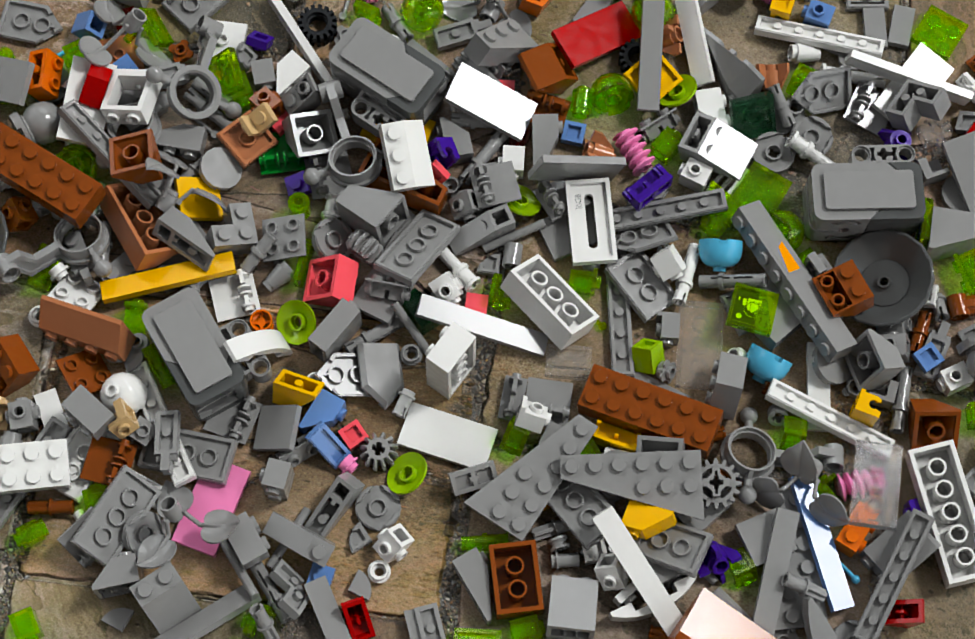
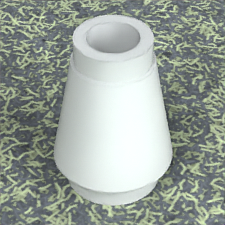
M797 42L790 44L787 53L788 61L793 62V64L819 61L821 49Z

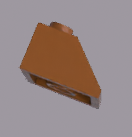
M151 128L109 138L110 175L112 178L138 184L163 179L162 172L146 170L145 166L147 157L162 163Z
M910 399L908 414L910 450L952 439L957 450L961 409L935 399Z

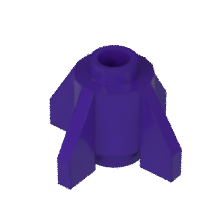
M882 128L877 133L885 141L884 145L906 144L911 146L912 134L904 130L894 131ZM903 155L899 156L902 160H908Z
M712 541L697 575L702 578L714 573L720 582L724 584L726 583L724 572L729 568V561L733 564L742 560V556L737 550Z

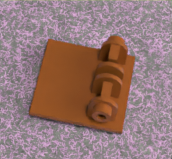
M532 89L528 90L526 97L538 103L534 114H558V120L563 121L564 125L571 101L535 92ZM532 118L526 129L532 132Z
M81 351L55 360L72 392L80 384L91 394L101 391L105 380L112 376L100 353L92 355L86 351Z
M101 436L96 440L92 437L80 479L109 486L123 465L126 464L132 468L138 445L130 444V441L127 439L118 441Z

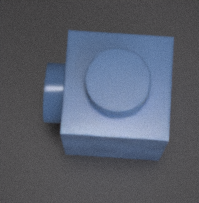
M811 0L809 6L804 5L800 16L804 18L802 24L828 29L836 7L818 0Z
M88 10L77 14L71 33L80 39L83 36H92L100 40L103 38L108 23L101 21L93 10Z

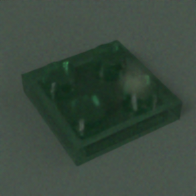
M771 90L729 100L731 127L749 139L757 138L766 132H777L774 96Z

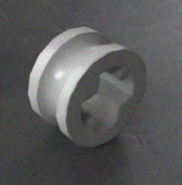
M775 404L769 406L767 410L769 423L774 426L786 424L788 421V411Z
M560 535L547 541L548 545L552 547L550 549L551 553L560 552L570 547V543L566 542L567 535Z

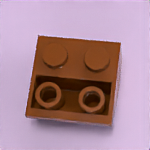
M545 43L517 55L520 66L527 74L530 86L535 92L561 95L579 80L555 43Z
M852 259L811 279L833 317L855 316L874 307V294Z
M19 334L0 337V396L6 397L29 384L40 371Z

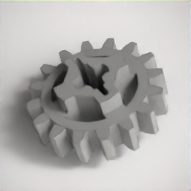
M714 458L713 464L705 460V467H702V476L709 470H711V475L708 478L702 479L703 490H707L712 495V498H709L703 493V501L706 502L705 508H708L710 504H714L715 510H718L719 504L727 508L728 500L732 503L735 502L733 494H740V491L736 489V487L742 485V482L736 481L740 473H733L732 471L735 466L727 467V460H723L722 464H718L717 458ZM720 470L726 472L730 478H725L720 473ZM715 474L717 475L718 483H722V485H719L717 494L715 493L714 485H710V483H713ZM731 489L728 495L721 498V493L724 490Z

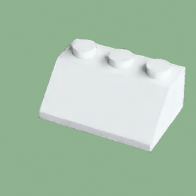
M402 120L381 124L378 129L391 192L398 193L435 186L423 120Z

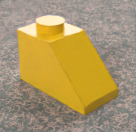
M283 369L273 382L272 403L303 406L316 399L324 388L325 383Z
M629 500L622 522L634 540H638V538L647 540L675 526L677 519L674 511Z

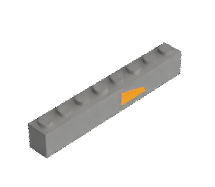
M757 200L739 207L730 220L757 258L759 264L762 265L768 274L771 282L779 290L795 317L800 321L827 363L848 355L858 344L841 318L832 316L811 280L813 277L761 201Z

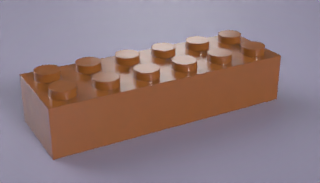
M0 122V180L81 229L106 196L103 185Z
M597 364L593 365L577 404L578 413L602 420V422L635 434L684 438L685 450H701V458L706 460L719 431L724 413L722 409Z

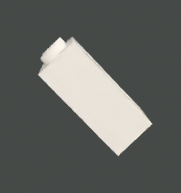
M115 69L100 111L106 122L110 124L148 125L163 84L161 82L155 84L149 82L146 78L147 69ZM123 90H143L137 106L118 105Z

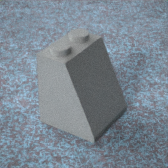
M349 184L338 193L335 199L341 220L346 222L354 231L362 229L368 232L383 245V248L391 240L394 233L398 232L410 219L406 199L402 193Z
M937 206L932 207L923 223L921 242L932 261L975 250L974 212Z
M910 510L904 513L859 554L862 564L868 570L872 569L877 575L878 581L911 514ZM930 532L910 573L941 546Z
M170 561L129 587L160 635L202 610Z

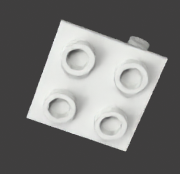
M241 268L236 270L237 273L235 275L208 281L218 323L249 316L256 310L261 309L252 273H247Z
M71 269L68 271L69 274L47 295L88 310H92L102 298L100 283L94 281V284L86 287L82 276L76 278Z

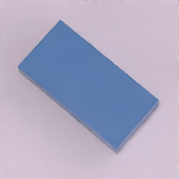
M322 421L305 436L307 441L334 469H337L339 464L349 454H352Z

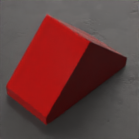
M91 64L78 103L100 110L113 70Z
M363 596L341 603L352 639H368L376 636Z
M924 599L896 600L884 626L911 628L925 623Z

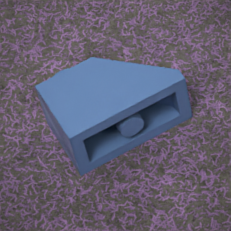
M322 389L299 423V432L305 434L311 431L320 421L324 422L329 428L334 427L338 421L342 422L348 411L346 409V401Z

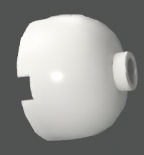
M125 372L113 374L105 380L101 387V403L114 414L116 411L113 402L121 398L137 413L139 409L144 408L148 398L146 384L142 382L140 377Z

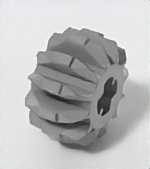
M356 229L346 241L347 249L367 265H373L384 252L383 245L374 236H371L362 229Z
M373 432L372 440L367 437L364 438L367 445L360 446V450L363 452L360 458L361 460H366L365 466L367 468L373 465V471H377L379 466H381L382 470L386 471V464L394 466L393 459L399 457L396 452L398 444L393 443L394 439L392 436L386 438L384 432L380 434V438H377L376 433ZM378 448H382L384 453L380 452L381 455H376L375 450L378 452Z

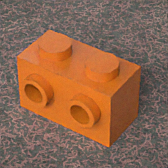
M48 48L31 51L29 62L34 63L35 68L28 94L40 102L57 99L64 60Z
M859 501L848 517L850 520L849 524L842 526L834 540L836 549L850 558L856 552L861 553L867 544L864 538L868 532L872 534L879 524L876 521L879 513Z

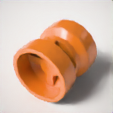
M260 309L252 313L250 316L252 331L274 330L272 316L268 311Z

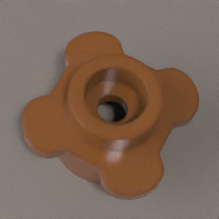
M181 40L180 43L169 46V52L173 54V61L175 63L186 62L194 55L193 51L189 49V42L187 40Z

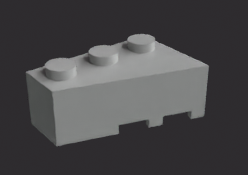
M509 18L475 33L463 52L477 66H498L500 63H507L508 66H513L514 63L520 62L517 57L518 54L539 45L520 27L518 22Z

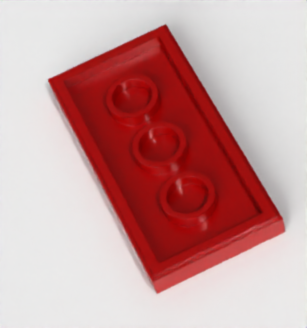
M623 1L612 4L551 32L552 38L572 70L620 49L627 41L630 43L631 39H635V42L638 41L641 35V30Z

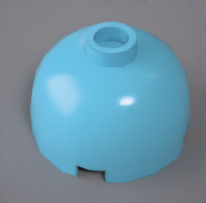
M717 238L700 239L698 244L700 259L705 265L713 267L714 272H726V268L734 267L739 263L743 252V241L733 239L720 240Z
M754 343L751 344L746 355L748 358L747 369L754 374L752 379L762 384L765 381L771 382L773 378L779 381L782 380L793 365V363Z

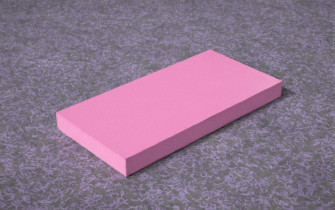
M232 464L226 485L197 480L192 491L194 500L187 512L202 523H204L205 515L213 510H226L234 514L252 474L251 471ZM183 516L179 521L171 539L177 544L213 558L216 557L220 548V543L210 544L205 542L200 534L202 528L198 527L186 516Z

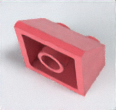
M340 253L310 260L303 302L335 307L342 298L348 302L349 300L353 301L359 262Z

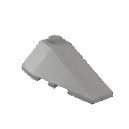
M704 27L713 71L728 103L741 112L760 96L765 77L748 60L741 61L737 58L735 50L732 48L727 50L722 40Z

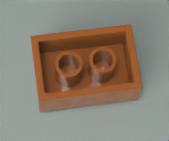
M536 540L488 545L496 620L543 615L544 604Z

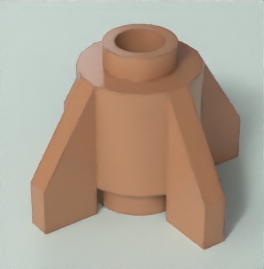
M678 14L671 15L664 21L662 53L672 56L682 54L681 46L684 45L681 28L678 26Z
M789 63L756 64L755 68L765 77L761 93H765V96H770L766 88L777 83L780 84L782 90L790 72Z
M594 130L590 141L587 139L583 140L582 156L616 157L613 146L602 132Z

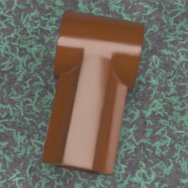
M956 293L946 297L950 320L959 321L975 315V295L966 296L965 293Z

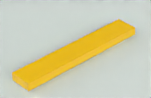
M229 251L216 254L207 272L193 262L186 261L101 281L102 301L104 304L236 274L233 253Z

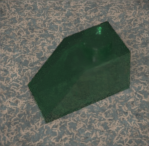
M414 288L410 292V300L405 301L402 307L423 336L440 324L415 316L422 293Z

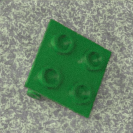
M276 132L272 133L279 142L278 145L259 157L261 176L305 170L304 157H296L286 142L285 133L281 137Z

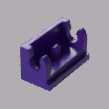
M435 137L427 144L431 162L437 159L446 170L460 159L452 137Z
M658 163L632 186L627 187L622 192V195L637 211H640L671 186L673 176Z

